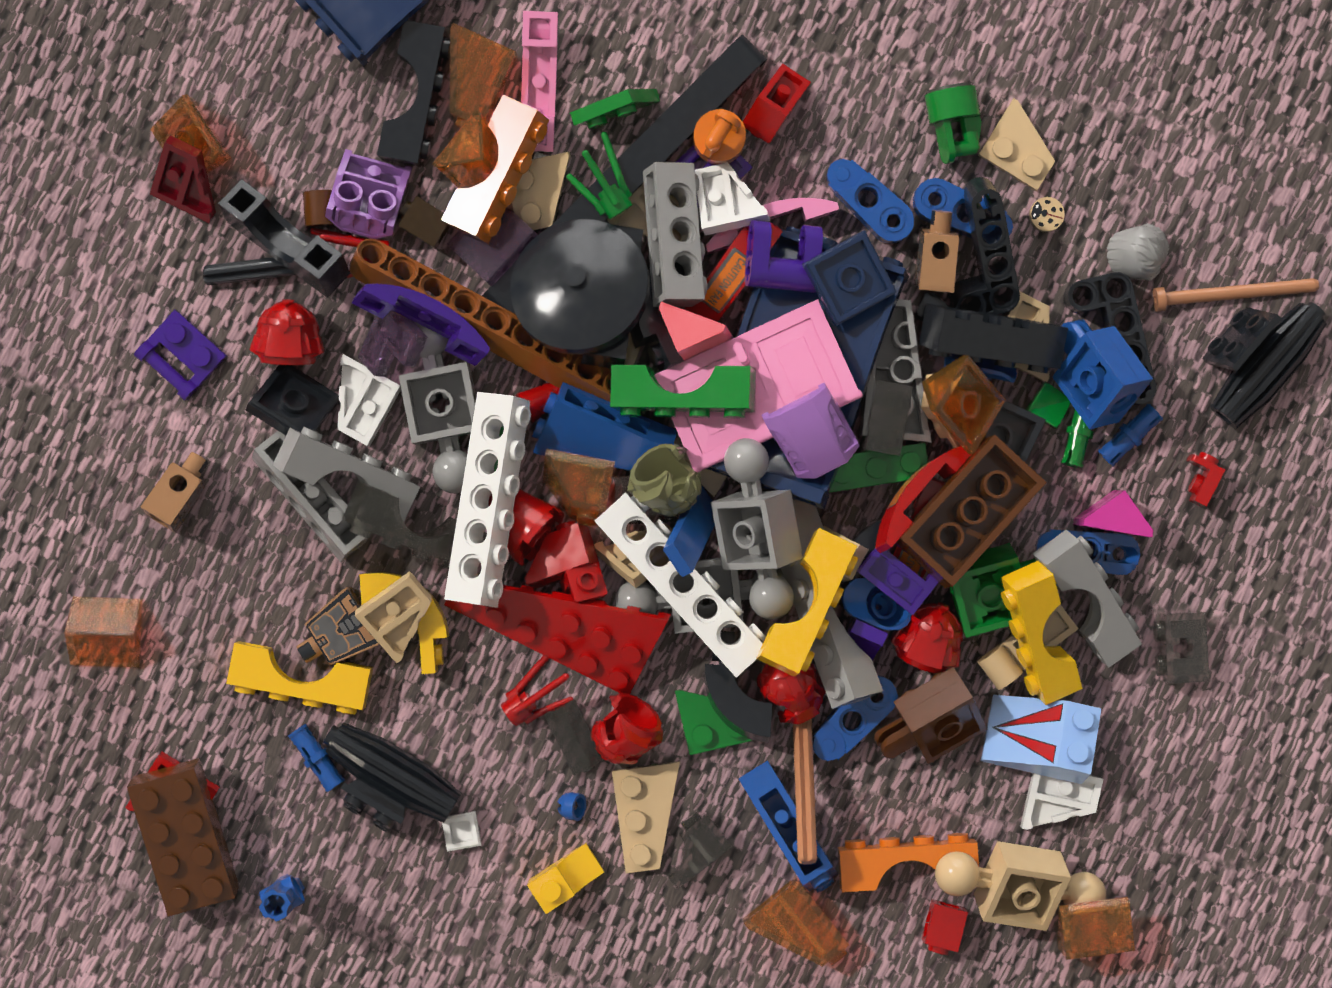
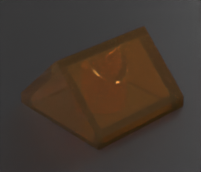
M188 94L182 95L150 129L162 148L165 141L171 135L202 150L207 174L232 158L196 101Z
M478 110L472 113L432 163L457 188H471L479 185L491 175L498 161L499 146L497 139L488 127L489 121Z
M962 355L922 381L931 412L968 454L974 455L1006 399L969 355Z
M73 596L64 631L70 665L140 668L142 599Z
M1128 897L1059 906L1057 943L1058 949L1065 959L1070 960L1135 951Z

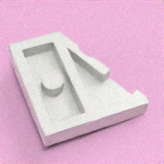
M728 162L695 170V174L699 178L697 196L701 227L705 236L749 226L752 220L770 221L765 207L761 206L751 190L738 178L737 173Z
M343 354L340 365H342L341 386H339L340 411L338 412L337 430L370 447L400 393L401 386Z
M1032 773L1020 827L1028 830L1034 826L1051 822L1056 823L1071 817H1081L1096 813L1104 779L1090 775L1082 784Z

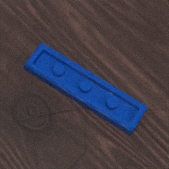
M703 486L701 495H698L696 498L697 502L690 510L680 514L663 548V551L682 577L693 572L715 526L711 502L713 501Z

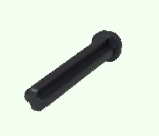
M273 257L206 265L203 269V278L206 285L296 275Z

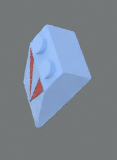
M993 695L981 761L1082 784L1092 772L1101 708L1064 700H1057L1045 705L1039 698Z

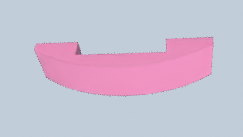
M523 11L521 103L537 109L549 119L546 136L537 144L534 151L554 152L558 12Z
M792 198L762 205L767 210L770 220L801 210L805 223L839 211L837 202L817 198ZM742 227L716 233L705 246L707 255L729 248L737 236L738 230H741Z

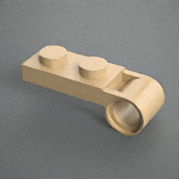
M1061 604L1051 613L1045 623L1043 643L1046 646H1057L1079 629ZM1013 634L986 653L977 662L998 690L1012 683L1025 670L1017 657L1016 649L1020 647L1018 640Z

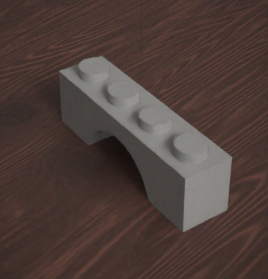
M303 427L301 432L289 428L272 466L311 485H314L323 476L335 471L353 472L362 487V505L398 523H404L420 489V486L410 481L412 477L410 473L394 466L392 471L389 472L380 468L383 463L382 461L365 453L361 459L351 455L353 448L336 440L333 441L332 445H328L321 441L322 434L307 427Z
M1065 530L1032 554L1036 561L1042 563L1054 575L1056 586L1059 590H1087L1090 599V609L1079 631L1094 655L1109 668L1142 645L1135 633L1139 630V627L1128 613L1124 614L1120 607L1124 602L1115 589L1112 587L1109 589L1105 581L1109 579L1108 575L1098 562L1093 563L1089 555L1093 551L1087 541L1082 536L1076 538L1069 531Z

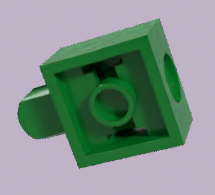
M1010 543L986 549L953 587H950L956 615L959 622H961L965 638L1009 626V621L1012 620V617L1001 597V592L1005 591L1001 577L1036 562L1035 558L1019 562L1018 556Z

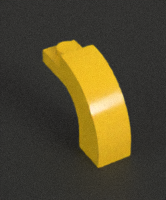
M386 572L359 574L361 605L400 579L402 575ZM430 592L429 594L432 596L431 603L425 615L422 616L417 629L420 641L422 674L438 672V665L444 664L443 645H436V639L449 637L448 624L443 610Z

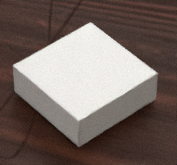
M476 811L449 815L446 821L442 822L447 852L482 845Z

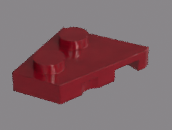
M170 135L164 143L150 195L210 223L216 211L202 150Z

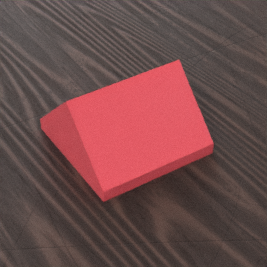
M664 302L660 303L659 310L675 348L684 361L734 338L724 324Z

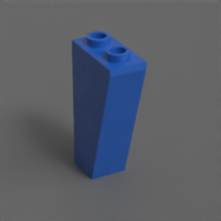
M563 382L558 394L550 393L543 410L548 415L545 420L538 419L531 437L537 439L533 453L538 455L631 470L637 459L649 449L660 444H674L677 430L642 415L641 417L620 416V411L611 408L609 401Z
M768 760L738 778L802 885L809 892L815 889L818 893L835 883L832 877L836 876L838 872L817 838L816 863L805 865L798 862L796 804Z

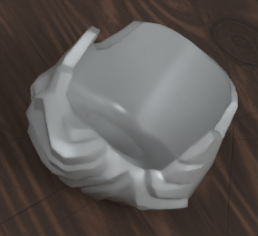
M1148 223L1116 232L1110 238L1107 246L1108 264L1113 272L1126 274L1130 279L1151 281L1159 274L1161 266L1166 261L1169 244L1164 232L1159 227Z

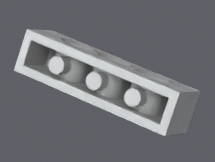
M654 162L643 171L653 307H659L661 302L675 307H693L703 301L707 293V279L703 276L702 270L705 248L704 244L700 242L699 228L701 220L696 195L699 190V178L695 174L694 163ZM669 195L677 199L679 207L671 203ZM672 228L680 233L681 241H678L673 236ZM675 262L683 267L684 276L676 271Z
M279 431L275 432L254 449L252 460L340 562L344 561L367 542L371 532L323 477L314 485H311L272 466L286 437Z

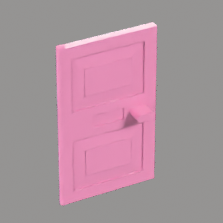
M818 299L655 374L657 381L666 391L681 394L692 392L705 384L715 366H751L756 370L755 412H745V418H725L724 412H710L709 418L689 417V412L676 411V416L671 417L684 448H687L686 453L691 462V467L697 473L724 461L725 452L728 447L739 439L750 438L763 443L774 438L767 428L762 414L766 412L770 414L818 389V385L824 382L839 407L863 397L861 390L858 389Z

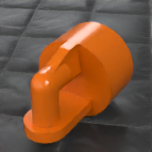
M716 109L705 113L698 120L694 129V146L698 155L706 162L713 165L726 162L731 163L740 156L744 149L746 140L745 126L741 119L733 112Z

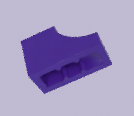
M851 617L846 628L849 636L872 661L878 650L883 647L888 633L883 629L875 628L854 617Z

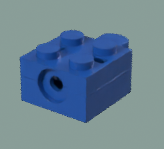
M1084 319L1063 323L1061 326L1068 328L1064 348L1068 356L1061 364V369H1058L1052 376L1089 429L1120 422L1153 380L1152 376L1115 326L1092 331Z

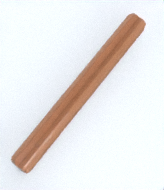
M812 719L798 725L793 724L798 862L805 865L814 864L817 861Z

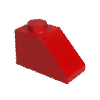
M782 63L744 118L743 124L745 129L750 131L755 137L770 144L811 82Z
M568 521L557 525V531L546 534L525 577L526 585L535 588L544 587L560 581L567 569L599 562L589 527L576 523V521Z

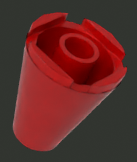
M519 489L515 496L513 508L514 524L510 529L507 547L512 559L523 566L524 558L529 561L535 558L546 534L550 533L555 521L559 524L562 523L564 513L558 507ZM491 494V496L489 497V500H488V505H489V506L491 505L492 500H493L492 494Z

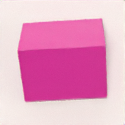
M1113 490L1076 516L1073 521V525L1135 536L1153 537V529L1125 490Z

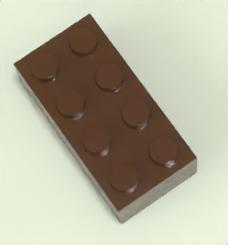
M996 435L987 437L958 471L948 479L911 520L913 523L896 543L944 588L953 587L1047 482Z
M200 758L133 776L127 786V790L167 916L234 899L239 885L213 799L211 800L207 787V780Z

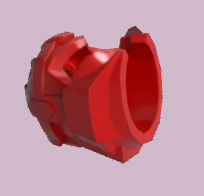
M282 299L281 302L272 305L262 313L257 323V332L254 334L249 349L259 357L261 363L276 365L314 364L316 356L325 352L322 337L319 334V324L315 315L304 305L295 302L293 299Z
M938 602L921 605L911 615V620L906 627L894 630L891 634L890 639L895 646L897 656L920 670L940 673L952 667L957 668L960 665V645L963 641V629L956 614L945 603Z
M812 662L806 672L800 670V673L796 676H791L766 664L757 677V686L760 688L764 698H768L770 702L777 706L787 708L784 712L779 710L777 713L780 723L798 725L820 713L819 709L826 691L821 677Z
M626 693L611 695L609 698L614 710L603 720L596 721L591 730V741L595 742V749L602 759L613 764H636L644 753L662 743V722L658 713L637 696Z

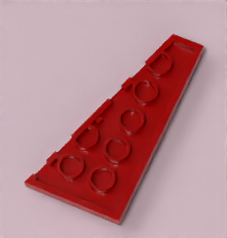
M503 585V593L499 599L498 608L446 600L444 604L620 694L631 693L671 614L659 612L658 615L640 612L641 608L627 606V609L609 606L605 601L598 599L576 604L571 594L553 591L552 594L534 591L535 587L522 585L521 588Z

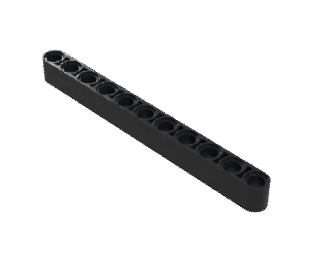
M744 35L737 38L617 159L625 183L631 193L644 183L643 171L654 162H667L679 150L678 147L686 139L689 140L694 135V129L698 120L705 113L720 109L728 101L727 98L734 91L737 92L749 80L758 66L761 67L767 61V58ZM610 166L603 175L610 186L615 183L619 189L613 169ZM596 180L588 190L600 201L601 199L598 194L603 189ZM581 195L550 227L576 219H592L606 222L608 216L606 213L600 216L596 208ZM517 260L482 295L514 313L510 295V284Z

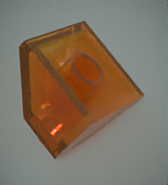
M546 449L543 481L569 518L576 519L578 523L594 526L597 524L595 520L607 510L615 461Z

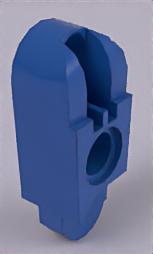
M839 159L830 165L826 175L827 182L829 183L828 187L876 239L883 243L893 244L902 241L910 234L914 225L913 212L908 205L870 172L867 173L853 160ZM868 190L874 193L876 204L873 207L867 208L859 203L858 194L861 191ZM891 215L897 217L900 220L899 226L895 228L889 227L887 218Z
M939 178L927 179L921 183L913 196V209L916 215L923 221L930 223L932 210L953 212L951 231L972 238L969 222L960 221L956 214L958 206L965 205L964 189ZM931 193L939 195L940 204L931 205L928 200ZM982 198L980 205L983 209H988L985 205L984 199ZM1004 210L1010 236L1013 224L1011 218L1007 215V211ZM996 225L987 226L982 234L992 232Z
M1049 529V532L1041 534L1037 538L1035 549L1038 550L1065 530ZM1067 530L1076 538L1082 536L1092 544L1094 552L1090 558L1093 563L1098 562L1106 573L1127 575L1132 570H1135L1138 565L1140 548L1138 542L1132 536L1119 533ZM1118 547L1124 551V557L1119 561L1115 560L1112 555L1113 550Z
M878 675L883 689V698L879 702H873L869 697L860 702L835 708L830 713L824 723L813 734V750L820 759L826 761L839 760L894 709V701L897 700L898 695L896 687L889 679ZM850 711H856L861 716L860 724L854 729L844 727L842 722L844 715Z

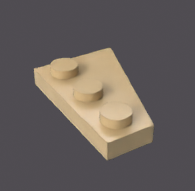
M680 761L612 770L626 874L660 869Z

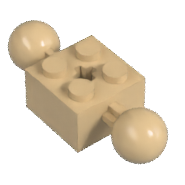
M997 841L986 868L978 867L974 858L967 853L955 851L944 855L938 861L935 869V878L938 886L951 896L967 895L977 887L974 897L984 922L1047 931L1061 900L1072 913L1079 916H1090L1097 913L1106 901V888L1102 880L1089 872H1078L1070 876L1061 851Z

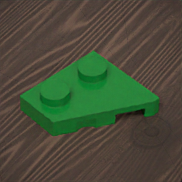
M627 89L572 111L570 115L574 126L587 125L588 129L592 130L607 125V119L615 116L623 118L636 113L637 109L658 103L660 98L657 89Z
M681 689L675 690L690 755L753 741L729 728L715 713L707 695Z

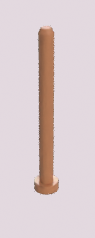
M1312 278L1165 292L1164 287H1158L1153 289L1154 309L1156 312L1166 311L1168 305L1309 293L1319 289V282Z

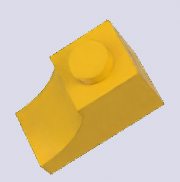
M584 843L530 878L527 886L545 914L575 896L579 890L605 871L587 843Z

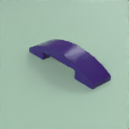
M365 284L353 298L352 304L381 319L393 310L448 338L449 340L444 351L474 366L489 352L490 347L463 317L448 306L420 292L388 284Z

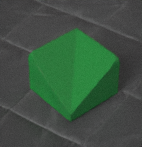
M1045 381L1040 385L1026 410L1046 419V425L1057 429L1070 405V401L1065 394Z

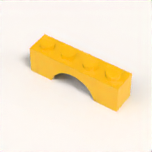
M818 528L813 533L803 558L799 563L808 573L813 585L811 607L806 615L796 622L773 624L765 637L756 659L791 676L798 675L800 670L805 672L808 670L815 654L810 651L815 638L821 640L829 624V620L824 619L830 606L833 608L837 606L844 589L839 587L844 574L850 576L857 563L858 557L853 555L857 548L856 545L821 528Z
M1036 561L1002 576L1001 579L1005 591L1001 592V597L1004 605L1011 613L1012 620L1009 621V627L1019 643L1020 648L1016 649V653L1021 665L1026 670L1027 676L1024 677V683L1030 695H1036L1045 705H1048L1083 689L1076 661L1061 646H1046L1043 643L1045 623L1051 613L1061 604L1054 575L1042 563Z
M238 641L233 646L226 684L235 685L234 691L255 695L256 690L269 692L268 698L289 701V697L292 696L302 698V704L306 706L322 708L323 703L337 705L336 711L356 714L357 709L363 710L366 708L373 667L339 661L324 678L304 682L289 677L281 670L276 662L272 647Z

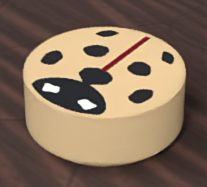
M1052 197L1038 199L1033 203L1029 211V220L1032 226L1041 232H1051L1057 229L1062 224L1065 216L1062 204Z

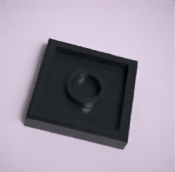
M278 365L248 402L245 410L286 436L289 428L299 432L302 431L303 427L317 431L339 402V395L292 365Z

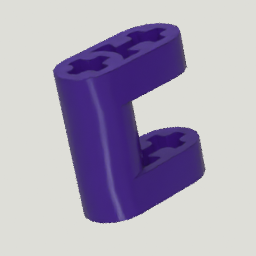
M752 220L749 225L747 238L745 285L747 287L815 293L816 290L802 263L822 253V227L803 225L799 235L797 259L770 257L771 222Z

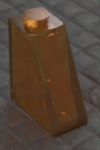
M453 23L450 28V114L453 118L457 119L455 122L456 126L471 133H474L475 128L484 131L518 56L516 51Z
M797 876L743 918V922L749 930L822 967L828 962L831 965L837 963L847 954L845 950L849 946L847 939L810 892L802 885Z

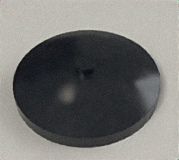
M592 219L565 221L537 235L520 254L513 269L510 284L512 306L526 332L535 341L548 349L573 355L598 352L622 340L641 319L650 294L648 267L636 243L625 232L614 225Z

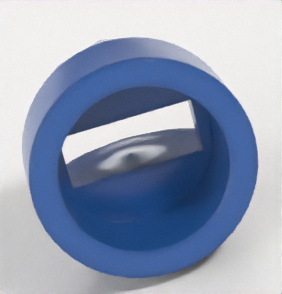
M565 793L558 799V803L561 804L558 812L562 817L574 821H579L583 818L586 810V798L583 794ZM575 802H577V804H578V807H577L576 810H575V807H574V806H575Z

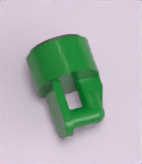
M957 83L927 91L924 97L929 125L935 126L942 162L950 164L955 161V157L977 154L980 150L979 138L982 124L976 86L972 85V83ZM960 122L963 141L954 142L951 123Z

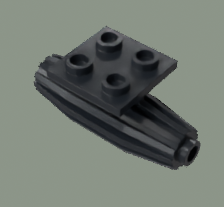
M1312 302L1308 304L1299 303L1282 318L1275 313L1248 307L1237 312L1230 321L1231 326L1223 335L1216 337L1209 344L1208 352L1202 358L1208 364L1232 370L1210 406L1215 415L1230 427L1236 429L1269 403L1306 360L1327 325L1323 319L1326 315L1325 312Z
M342 723L340 727L333 725L324 739L323 743L328 745L326 753L356 778V780L349 784L344 782L341 787L340 798L344 801L343 806L358 816L364 812L373 817L372 824L386 833L390 834L391 830L397 833L400 832L403 827L405 808L444 823L462 794L431 766L375 734Z

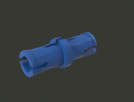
M1146 404L1127 424L1123 423L1118 427L1120 431L1098 452L1114 467L1134 446L1138 447L1143 443L1141 439L1161 422L1163 418L1150 404Z
M307 724L302 725L288 735L305 759L304 765L306 768H311L326 792H329L345 780L326 753L327 748L323 749Z

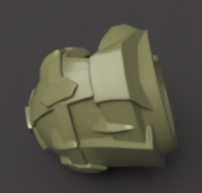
M660 444L649 449L637 459L630 472L627 491L632 493L639 503L648 506L655 513L676 516L690 510L697 502L696 498L698 495H701L702 489L701 476L683 459L687 448L680 447L679 444Z

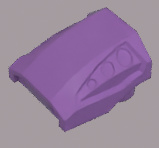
M345 149L336 174L325 217L345 232L371 239L392 236L412 167H399L352 154L351 150Z
M825 382L818 385V389L770 414L769 412L762 414L767 428L785 454L797 478L816 479L840 467L850 460L860 446Z

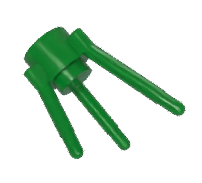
M602 132L601 137L619 189L615 183L611 186L609 185L587 150L582 152V156L603 189L598 194L601 200L599 201L572 174H567L566 178L596 208L600 216L606 213L611 220L633 205L629 200L632 193L625 183L607 132Z

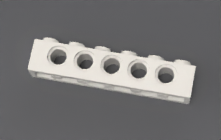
M477 392L445 590V600L498 608V602L503 593L502 577L504 565L509 556L507 547L509 533L514 524L513 508L515 496L520 487L518 478L520 464L525 455L524 439L526 427L531 418V401L511 395ZM502 426H504L503 434H502V436L500 437V436H499L500 429H501ZM498 460V468L494 472V464ZM491 494H492L493 500H492L491 505L489 506V505H488V500H489V497H490ZM487 529V537L483 541V533ZM481 563L482 569L481 573L478 576L477 569L479 564Z
M624 493L595 522L733 675L738 677L756 660L766 636L754 623L748 627L739 618L744 612L731 597L724 601L719 596L716 590L720 585L707 571L700 575L694 568L693 572L690 573L694 580L692 588L686 592H680L675 589L673 579L678 572L669 560L664 566H656L649 557L654 547L665 546L671 531L660 519L653 523L645 514L650 508L639 503L634 495L630 497L627 493ZM633 520L642 521L647 528L645 537L641 540L629 538L626 533V527L629 522ZM710 598L716 602L717 611L712 617L704 618L698 614L697 604L700 600ZM728 624L736 625L740 629V638L732 644L725 643L720 637L722 628Z

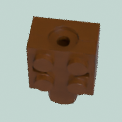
M952 667L945 672L937 673L930 681L916 689L906 691L899 699L895 700L894 704L901 717L877 730L874 740L880 747L882 754L889 759L895 758L917 745L926 762L930 764L988 729L974 698L955 668Z

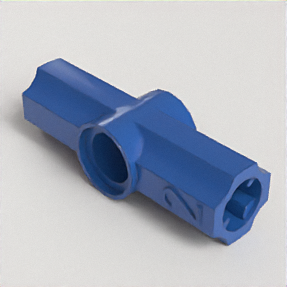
M286 874L259 892L262 901L259 909L264 918L269 917L277 922L288 916L294 908L305 903V897L302 892L304 886L300 878H294L292 875Z

